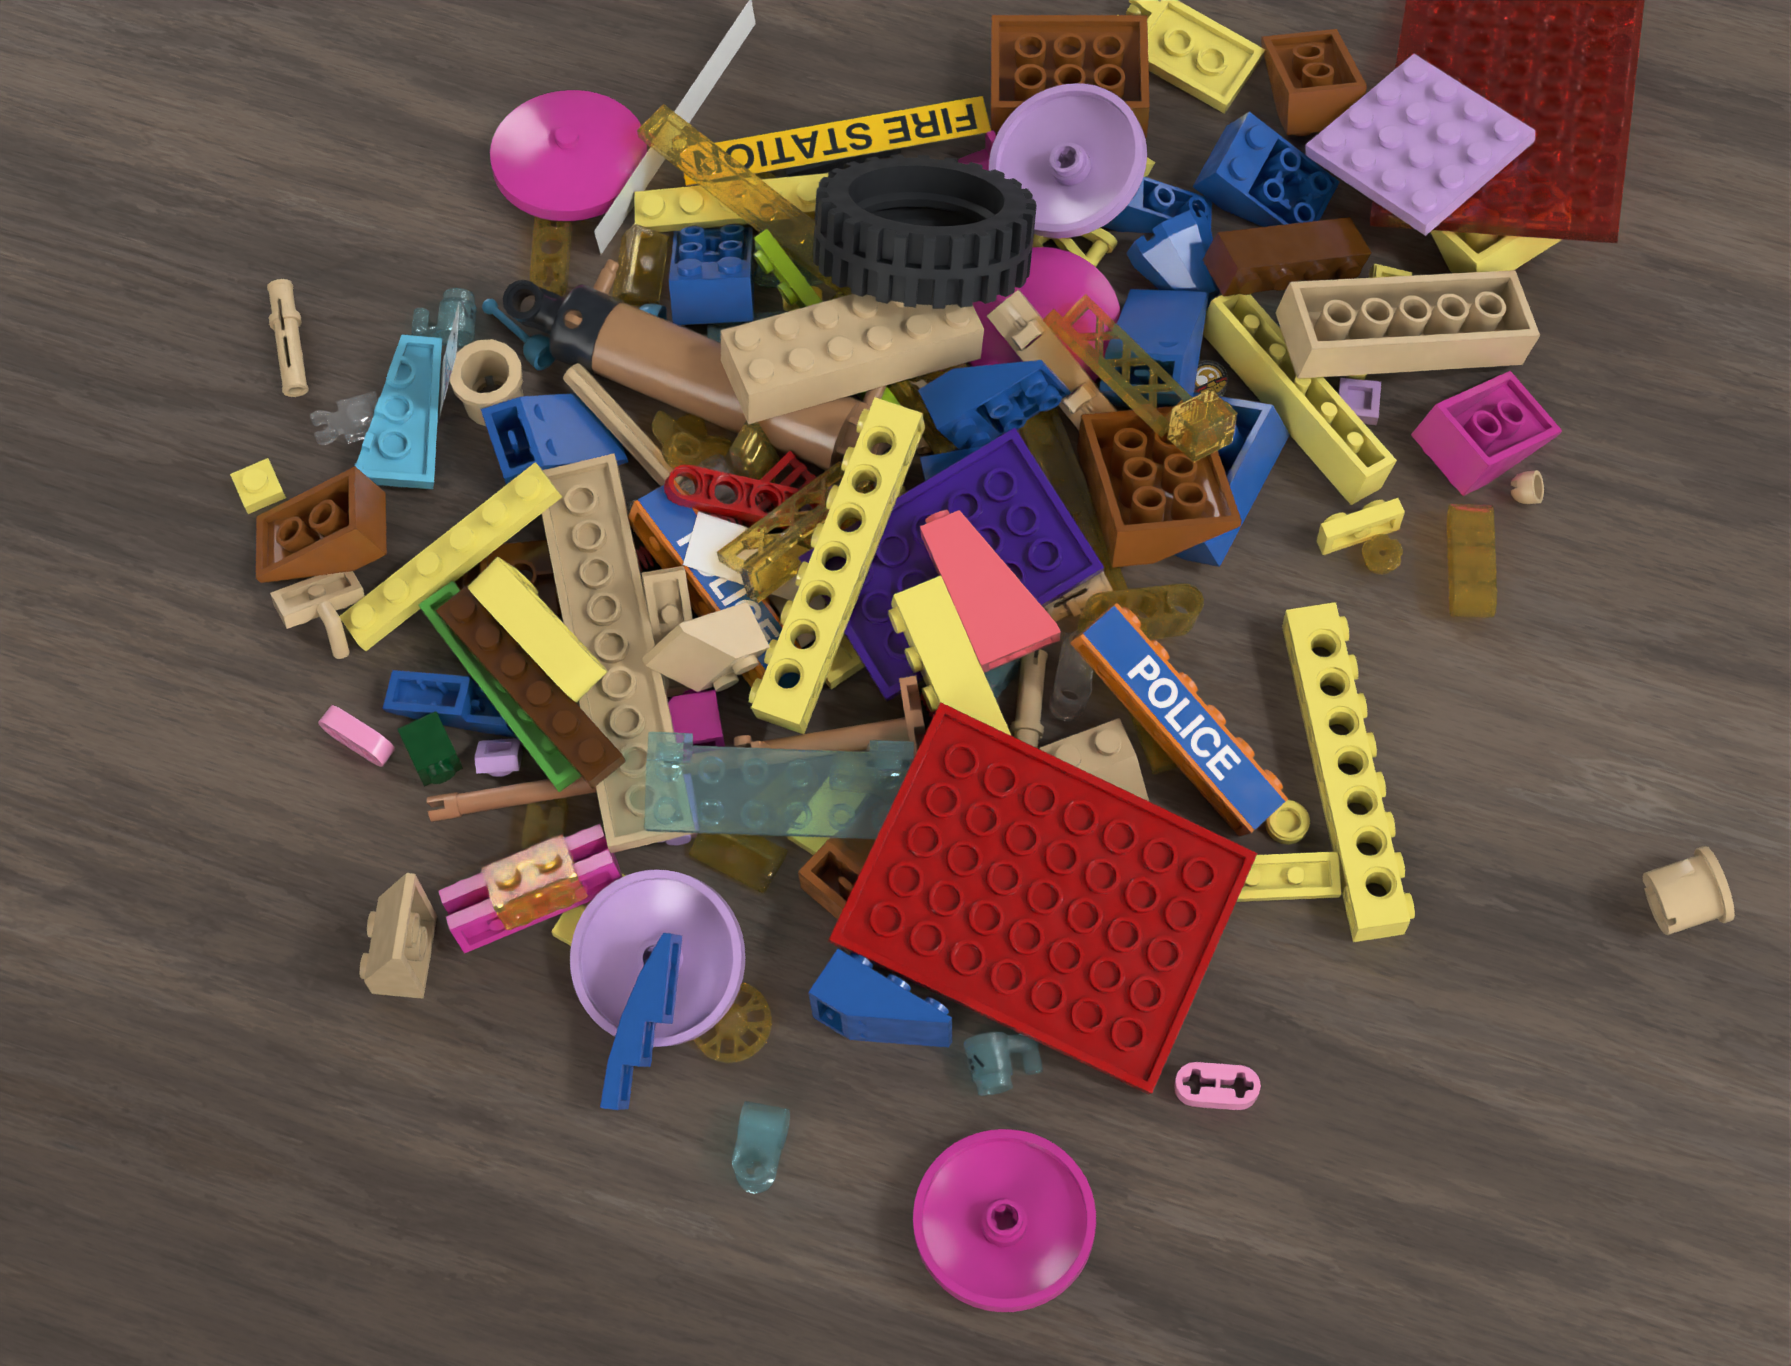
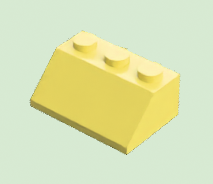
M1518 157L1431 231V234L1452 273L1515 270L1570 235L1572 202L1524 160Z

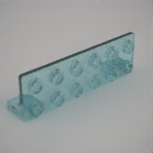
M648 732L644 829L653 832L876 839L914 759V742L870 740L866 752L693 746V733Z

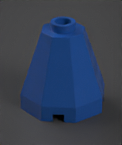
M1188 210L1152 229L1154 235L1148 242L1145 236L1142 235L1134 241L1126 254L1133 267L1159 290L1208 292V309L1211 300L1215 299L1220 293L1219 288L1202 260L1213 241L1211 226L1203 210H1198L1196 213L1194 210Z

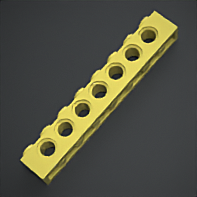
M874 397L870 410L864 409L862 411L856 432L860 434L855 448L848 447L842 461L841 470L845 471L841 483L839 486L835 484L832 486L827 498L826 509H829V513L825 523H818L811 539V547L814 548L809 563L803 561L798 570L795 585L799 586L794 601L788 600L780 617V624L784 625L778 640H771L769 643L770 648L766 651L764 663L768 664L764 676L762 679L757 678L751 688L749 702L752 703L751 708L756 718L803 735L805 734L925 429L921 412ZM884 442L892 446L890 451L884 455H875L870 452L877 443ZM865 480H871L877 484L873 491L866 494L855 490L856 486ZM850 518H856L862 522L860 527L853 532H845L840 529L841 524ZM840 556L847 560L845 565L837 571H830L825 568L826 562L832 557ZM827 595L831 598V602L826 608L815 610L809 607L814 597ZM808 633L816 637L815 642L809 648L799 649L794 646L796 638L802 634ZM794 672L800 675L799 682L792 688L786 689L778 685L780 678L786 673Z
M1336 602L1288 609L1285 612L1282 629L1332 851L1338 852L1341 891L1353 942L1403 935L1408 928L1410 919L1415 917L1414 903L1411 894L1404 893L1401 878L1405 877L1404 861L1401 852H1394L1391 840L1392 837H1395L1396 833L1392 813L1385 812L1382 797L1386 796V785L1382 772H1376L1373 758L1377 756L1374 735L1372 732L1366 733L1363 719L1367 718V704L1364 694H1357L1354 680L1358 679V665L1355 655H1348L1345 643V641H1349L1347 619L1345 616L1339 617ZM1323 647L1331 653V656L1320 657L1312 649ZM1326 685L1334 686L1341 694L1329 696L1321 690V687ZM1333 724H1341L1345 726L1350 733L1347 735H1338L1335 734L1329 726ZM1343 763H1349L1354 765L1359 773L1348 775L1343 773L1338 766ZM1350 803H1360L1366 807L1368 813L1365 815L1354 814L1347 805ZM1369 843L1376 848L1378 853L1372 856L1364 855L1358 850L1356 845ZM1370 883L1380 884L1385 888L1387 895L1382 897L1374 896L1368 892L1366 885Z

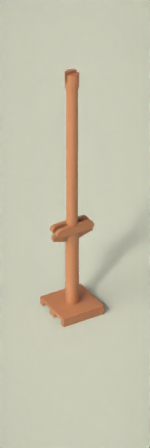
M916 676L899 678L905 713L903 718L753 742L749 735L737 736L733 739L735 748L680 757L683 775L691 774V776L740 769L743 777H754L760 775L759 767L908 742L913 761L926 733ZM582 776L561 792L557 791L549 779L460 794L454 792L427 797V804L431 807L444 806L445 808L428 811L431 822L462 817L463 814L595 793L597 790L596 787L592 789Z

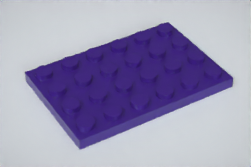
M1015 428L901 495L895 502L844 632L886 702L901 694L899 678L916 676L917 683L924 680L920 671L916 673L912 671L905 654V649L910 646L903 632L899 634L895 632L888 615V610L893 608L891 602L894 594L938 577L920 532V526L925 525V519L932 514L942 510H948L951 514L960 510L1042 607L1047 606L1104 571L1101 561ZM859 520L843 531L853 532L860 527L862 522ZM814 548L798 557L801 564L803 561L809 563ZM840 556L832 557L826 562L825 568L830 571H837L845 565L847 560ZM821 595L828 606L831 598L827 595Z

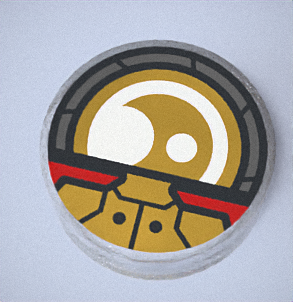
M1212 360L1199 361L1194 392L1201 394L1208 392V395L1222 397L1226 392L1228 384L1227 371L1218 362Z

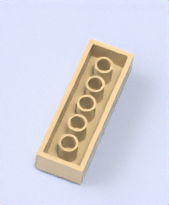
M1515 270L1290 282L1275 312L1297 379L1523 365L1540 336Z
M851 294L721 330V362L747 423L752 424L981 359L984 328L973 306L960 308L956 304L945 305V309H932V305L916 304V308L904 307V303L890 301L886 304L877 302L874 296L865 295L861 297Z

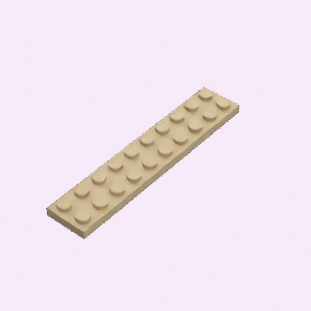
M615 454L543 470L562 495L561 499L542 513L563 623L608 671L579 700L580 708L622 753L626 760L624 764L596 786L608 849L610 853H615L694 834L696 831L663 676L661 673L645 666L642 657L656 643L648 615L643 581Z

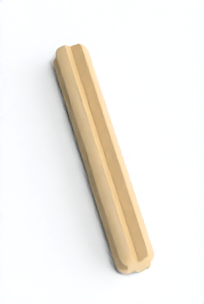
M577 363L570 367L563 376L564 382L660 486H663L675 465L584 366ZM683 476L674 479L678 485L682 482Z

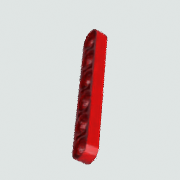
M693 465L675 467L664 483V492L667 498L674 504L706 513L813 535L818 523H825L829 513V509H826L828 495ZM679 476L689 478L695 485L694 494H680L674 486V479ZM719 485L730 487L735 493V502L731 504L720 502L715 496V487ZM759 494L769 495L775 502V511L765 513L759 510L755 504V496ZM800 502L809 504L815 511V519L812 521L801 520L795 512V505ZM853 518L855 523L859 521V519Z

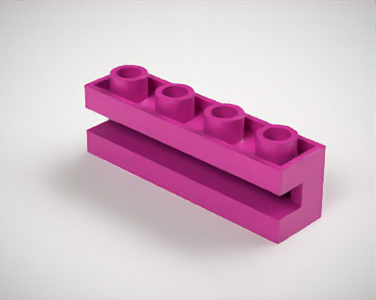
M598 824L588 829L580 830L574 835L547 846L539 847L535 851L516 859L498 864L494 868L460 880L451 886L439 890V895L444 908L449 914L446 917L449 930L465 954L590 902L605 887L623 876L615 853H610L605 832L601 824Z

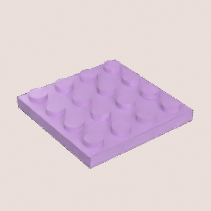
M1413 54L1305 145L1307 157L1426 236L1535 141V130L1416 54Z

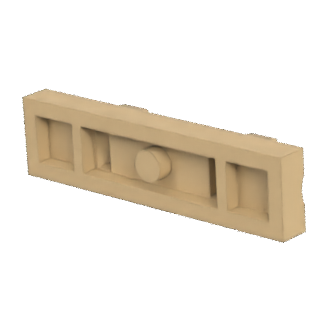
M1020 290L1013 293L987 315L988 319L1023 362L1042 360L1069 388L1070 392H1074L1072 395L1064 397L1059 406L1078 430L1080 429L1082 414L1117 411L1111 402L1099 391L1098 386ZM1040 336V337H1039L1037 340H1035L1031 345H1029L1027 348H1025L1030 341H1032V340L1035 339L1036 337Z

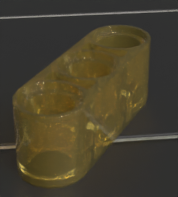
M1450 503L1447 512L1450 616L1494 618L1497 606V578L1493 505Z
M1183 583L1099 592L1088 598L1077 623V630L1080 634L1096 620L1092 615L1100 616L1108 608L1118 603L1121 608L1126 607L1132 612L1141 611L1148 617L1141 618L1137 616L1141 623L1140 630L1149 640L1182 636L1188 634L1193 629L1204 607V597L1195 586ZM1174 606L1184 608L1188 614L1177 611Z

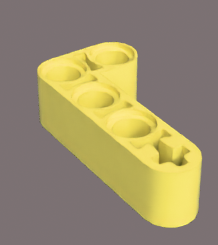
M497 557L468 586L470 592L546 674L575 702H578L608 672L600 661L537 595L539 592L533 584L515 567L500 557Z

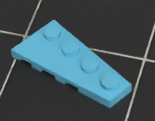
M401 335L383 391L376 404L369 430L366 432L357 463H355V466L376 485L433 489L442 338Z

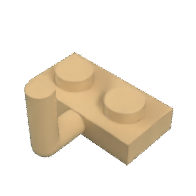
M353 571L314 576L270 593L273 605L287 629L320 617L325 625L333 656L337 659H342L349 655L350 651L343 625L336 610L345 609L364 597L363 588Z

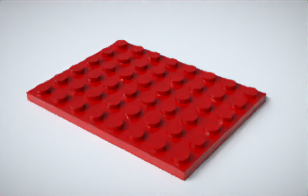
M940 702L827 942L850 953L859 954L873 964L1149 1095L1153 1093L1258 853Z

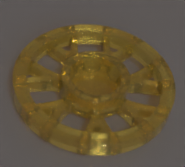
M741 983L736 999L740 992L744 991L752 995L749 1002L742 1007L734 1001L728 1012L714 1026L717 1035L706 1044L703 1043L700 1037L693 1039L697 1047L714 1060L730 1063L750 1058L764 1046L770 1035L772 1016L769 1005L761 992L747 983ZM756 999L760 1003L758 1005H753ZM763 1009L764 1021L749 1022L748 1012ZM763 1027L762 1033H760L756 1028ZM747 1029L759 1037L750 1047L740 1038ZM722 1039L734 1040L733 1054L720 1053ZM714 1044H717L716 1051L710 1049ZM741 1045L746 1050L738 1052V1047Z

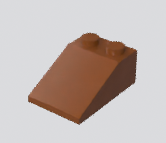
M1337 29L1261 37V45L1265 49L1264 58L1277 115L1287 135L1307 136L1313 132H1321L1366 94L1367 85Z
M356 466L258 515L256 518V579L260 583L351 572L387 555L386 492Z

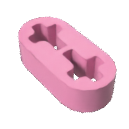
M331 705L318 721L320 727L330 736L377 766L383 767L395 751L393 744L384 736L337 706Z
M1193 1062L1182 1066L1177 1073L1174 1084L1175 1094L1185 1105L1229 1110H1243L1252 1106L1258 1098L1261 1087L1259 1077L1249 1067ZM1195 1074L1199 1075L1200 1083L1214 1084V1087H1201L1199 1094L1195 1095L1191 1094L1190 1086L1183 1085V1082H1189L1191 1075ZM1236 1078L1244 1079V1086L1251 1087L1252 1090H1247L1243 1098H1238L1234 1089L1220 1088V1085L1230 1086L1234 1084Z

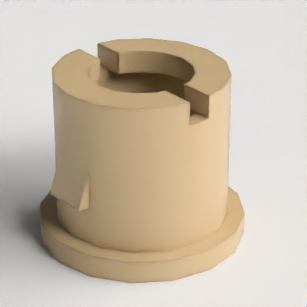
M493 339L477 340L465 345L456 353L449 382L455 395L463 401L468 416L477 424L486 426L481 409L524 396L521 387L523 382L521 362L516 352L506 343ZM487 376L493 377L495 385H501L499 389L490 393H479L484 387H487L485 381Z
M1707 846L1696 848L1693 857L1643 874V882L1646 886L1644 890L1650 909L1659 928L1665 935H1670L1715 919L1722 923L1733 921L1735 917L1732 895L1726 877L1716 856Z

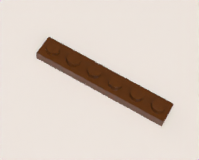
M468 584L436 610L439 617L593 789L626 762L624 756L576 702L546 674L468 589Z

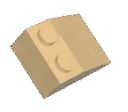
M406 873L378 897L376 912L371 911L369 914L367 935L371 937L369 953H363L361 958L360 978L364 979L372 994L424 999L437 914L416 874Z

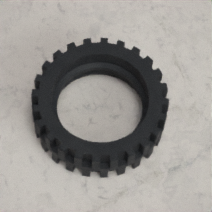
M891 155L890 159L871 157L866 158L865 162L860 164L853 161L846 163L844 170L833 169L828 173V177H823L819 182V187L816 190L813 261L816 266H819V272L824 277H832V283L840 288L848 286L851 288L852 294L861 297L865 295L874 296L877 302L888 304L890 301L904 303V307L916 308V304L932 305V309H945V305L956 304L960 308L972 307L973 302L977 301L987 304L996 301L997 295L1007 297L1013 294L1015 287L1021 288L1026 283V278L1030 275L1036 201L1032 199L1033 195L1027 188L1021 189L1022 184L1016 179H1006L1003 172L996 169L988 171L982 169L983 166L981 164L973 162L963 164L957 162V159L947 157L944 160L930 159V155H918L917 158Z

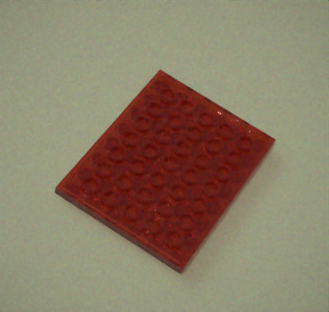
M1406 0L1395 69L1410 56L1416 54L1535 130V141L1433 230L1605 243L1618 242L1645 0ZM1373 201L1370 215L1371 226L1415 229Z

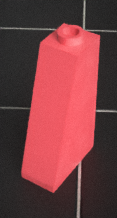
M942 510L925 519L926 524L920 526L922 540L938 576H941L984 673L1060 641L1061 631L1057 623L960 510L951 514L948 510Z

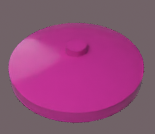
M565 90L537 96L509 113L500 123L493 136L490 160L494 180L499 190L514 206L530 215L547 220L578 221L607 213L648 151L646 136L640 122L624 105L598 93Z
M1034 247L1032 248L1030 275L1026 278V283L1021 288L1015 287L1014 293L1017 290L1023 293L1094 383L1097 384L1102 377L1106 349L1121 314L1117 296L1106 277L1084 258L1057 248ZM997 295L996 301L987 304L981 301L973 302V307L984 328L981 359L968 362L971 367L1023 362L987 317L989 313L1011 295L1007 297ZM1038 336V337H1036L1035 339H1033L1032 341H1030L1025 348H1027L1029 345H1031V344H1032L1035 340H1037L1040 336Z
M1012 1129L988 1130L975 1133L954 1143L943 1151L930 1165L921 1180L915 1197L913 1209L914 1236L918 1252L926 1269L934 1280L953 1297L968 1305L987 1311H1023L1035 1308L1056 1298L1082 1272L1091 1254L1095 1238V1202L1089 1183L1082 1170L1056 1144L1025 1131Z

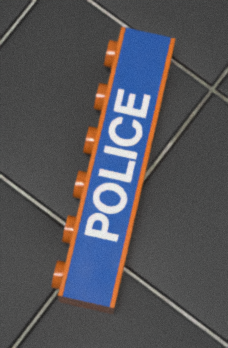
M674 480V486L680 494L690 495L686 490H682ZM663 485L634 501L628 515L629 523L662 569L684 566L683 563L698 510L674 504L667 498ZM684 566L690 605L698 617L748 602L768 644L772 639L778 640L784 625L780 624L779 617L770 607V602L765 592ZM795 640L794 646L796 648L802 649L798 642ZM766 651L757 658L759 664L755 668L742 674L751 688L757 678L762 679L768 666V664L764 663ZM794 672L786 673L780 678L778 685L786 689L792 688L799 682L800 675Z
M1118 603L1114 604L1076 636L1070 644L1239 837L1252 833L1288 800L1281 791L1283 789L1282 783L1271 771L1263 770L1253 759L1255 756L1254 751L1247 742L1240 737L1235 738L1224 726L1226 720L1221 712L1210 704L1207 706L1196 694L1198 688L1193 680L1183 672L1178 673L1168 662L1170 657L1165 648L1156 640L1150 641L1140 630L1141 623L1137 616L1126 607L1121 608Z

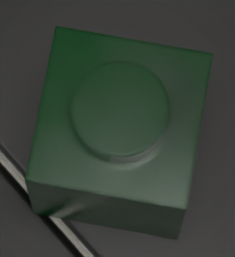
M436 711L397 729L424 787L431 783H444L453 778L457 771L463 769Z

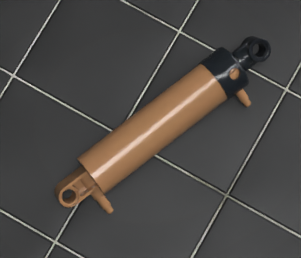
M611 259L607 260L605 267L601 269L594 287L579 284L569 292L566 298L538 287L528 280L515 281L505 290L503 306L506 312L522 325L549 334V349L554 359L571 366L579 363L592 375H600L785 454L791 451L796 456L795 458L830 473H835L841 467L848 447L855 448L860 435L856 432L862 411L864 409L870 410L874 397L881 399L886 389L885 385L868 390L863 401L847 396L748 424L721 362V343L611 296L609 292L616 278V272L619 267L618 262ZM533 295L535 297L533 307L529 311L521 312L522 301L526 297ZM884 442L877 443L870 452L875 455H883L884 451L892 446Z

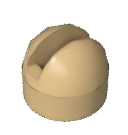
M1538 470L1519 473L1512 479L1511 486L1516 488L1511 490V495L1515 501L1523 504L1542 502L1544 484Z

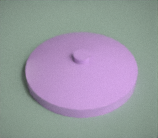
M1064 84L1035 94L1010 114L994 140L989 158V171L996 169L1005 174L1004 178L1016 179L1022 184L1021 189L1027 188L1032 193V199L1036 201L1037 205L1034 234L1048 238L1076 237L1090 233L1109 223L1130 203L1145 173L1147 144L1139 121L1133 111L1120 97L1095 85Z
M669 870L635 872L605 887L593 898L582 913L576 925L571 943L570 970L576 994L586 1012L602 1029L611 1035H616L621 1015L639 973L663 933L683 936L673 1024H655L653 1047L678 1045L703 1035L714 1027L732 1006L740 990L745 970L743 934L727 902L704 882L692 876Z

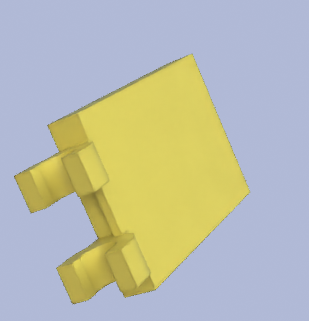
M1129 0L1131 5L1127 9L1126 15H1147L1149 71L1225 114L1262 60L1265 49L1178 0Z

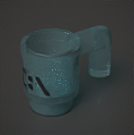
M461 288L446 290L443 293L442 301L439 303L436 326L428 327L430 312L427 309H414L411 335L442 338V345L447 346L459 303L457 348H463L465 345L474 342L477 313L474 294Z
M993 1032L971 1037L963 1043L965 1053L967 1054L971 1079L973 1083H976L978 1095H994L1013 1088L1011 1080L1013 1068L1009 1053L1021 1052L1027 1075L1043 1071L1037 1041L1025 1035L1007 1036L1003 1032Z

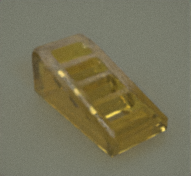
M746 420L730 448L735 475L760 480L780 461V458L758 422L748 424Z

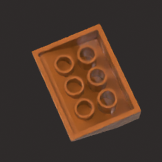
M992 15L991 130H994L996 136L1010 114L1027 99L1055 86L1078 83L1095 85L1120 97L1133 111L1142 127L1145 138H1147L1150 109L1147 15Z
M1202 404L1184 405L1180 408V413L1185 410L1188 412L1185 422L1189 421V413L1191 421L1178 426L1177 430L1201 418ZM1178 406L1081 415L1077 453L1112 567L1154 564L1241 526L1242 520L1205 415L1202 420L1172 435H1169L1173 409Z

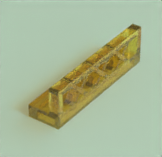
M1087 294L1063 317L1053 309L1042 320L1161 438L1170 430L1173 409L1165 417L1156 409L1157 392L1174 391L1182 399L1174 408L1194 399ZM1090 309L1096 315V332L1078 333L1072 325ZM1104 324L1112 331L1104 332ZM1121 339L1123 341L1122 358L1105 359L1103 357V340ZM1087 341H1095V349ZM1131 350H1132L1138 357H1136V358H1130ZM1147 365L1150 368L1149 385L1132 386L1129 383L1130 366ZM1114 367H1122V375ZM1158 376H1159L1166 384H1157ZM1140 393H1149V402ZM1192 401L1182 406L1180 413L1193 406L1196 402Z
M837 462L716 552L719 562L741 574L747 597L759 603L798 573L802 564L798 557L813 549L811 547V539L818 523H825L829 513V509H826V502L831 489H828V487L843 478L845 471L841 470L842 462ZM871 480L862 481L856 486L855 490L863 494L869 493L875 489L874 482ZM820 503L813 510L798 512L806 504ZM850 518L845 520L841 524L840 529L848 528L858 522L859 519ZM789 526L782 533L767 535L775 527ZM758 549L757 552L745 561L737 556L744 550Z

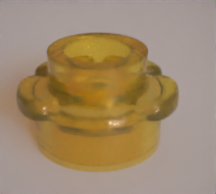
M1378 534L1373 536L1370 542L1364 543L1362 557L1370 571L1376 574H1387L1397 569L1401 564L1400 556L1403 554V549L1397 540H1391L1385 534ZM1384 550L1386 555L1381 556L1379 551Z

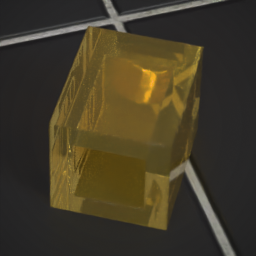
M1209 389L1172 408L1167 438L1189 459L1196 462L1232 443L1237 412L1229 403L1222 400L1215 392Z

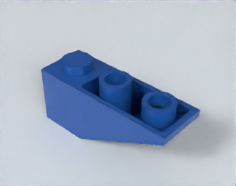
M1143 176L1142 182L1130 203L1119 215L1102 227L1117 232L1154 233L1152 229L1158 224L1188 210H1194L1195 213L1198 210H1203L1211 226L1212 201L1205 196Z

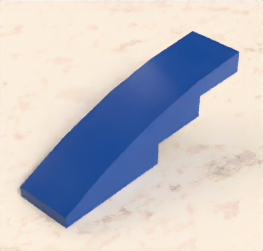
M392 670L382 708L385 712L418 720L436 711L442 724L445 726L517 738L470 676Z
M663 933L639 973L621 1015L610 1052L600 1108L613 1110L629 1109L633 1067H651L655 1024H673L683 935Z

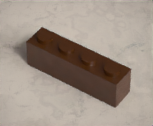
M1347 217L1217 232L1202 260L1223 296L1238 294L1249 295L1254 292L1270 290L1282 291L1287 289L1290 282L1356 279L1372 252L1352 219Z

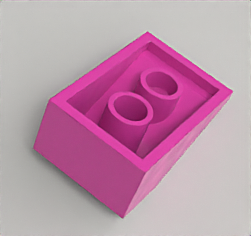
M1508 371L1436 404L1411 436L1422 447L1424 453L1444 473L1449 482L1456 487L1462 496H1465L1498 478L1556 438L1562 430L1515 375Z

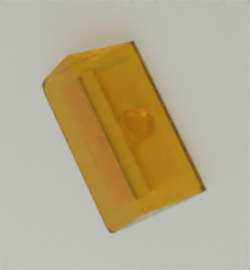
M635 223L622 235L618 257L619 267L616 272L612 292L613 297L623 300L624 303L632 306H643L644 304L659 305L669 236Z
M713 813L704 818L689 855L761 893H765L784 862L788 850L717 813Z

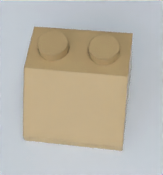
M744 602L678 624L645 654L642 660L645 666L696 692L714 687L716 692H719L736 684L739 681L737 675L755 668L759 664L757 658L769 649L770 646L748 602Z
M1120 718L1040 747V750L1149 801L1136 753Z

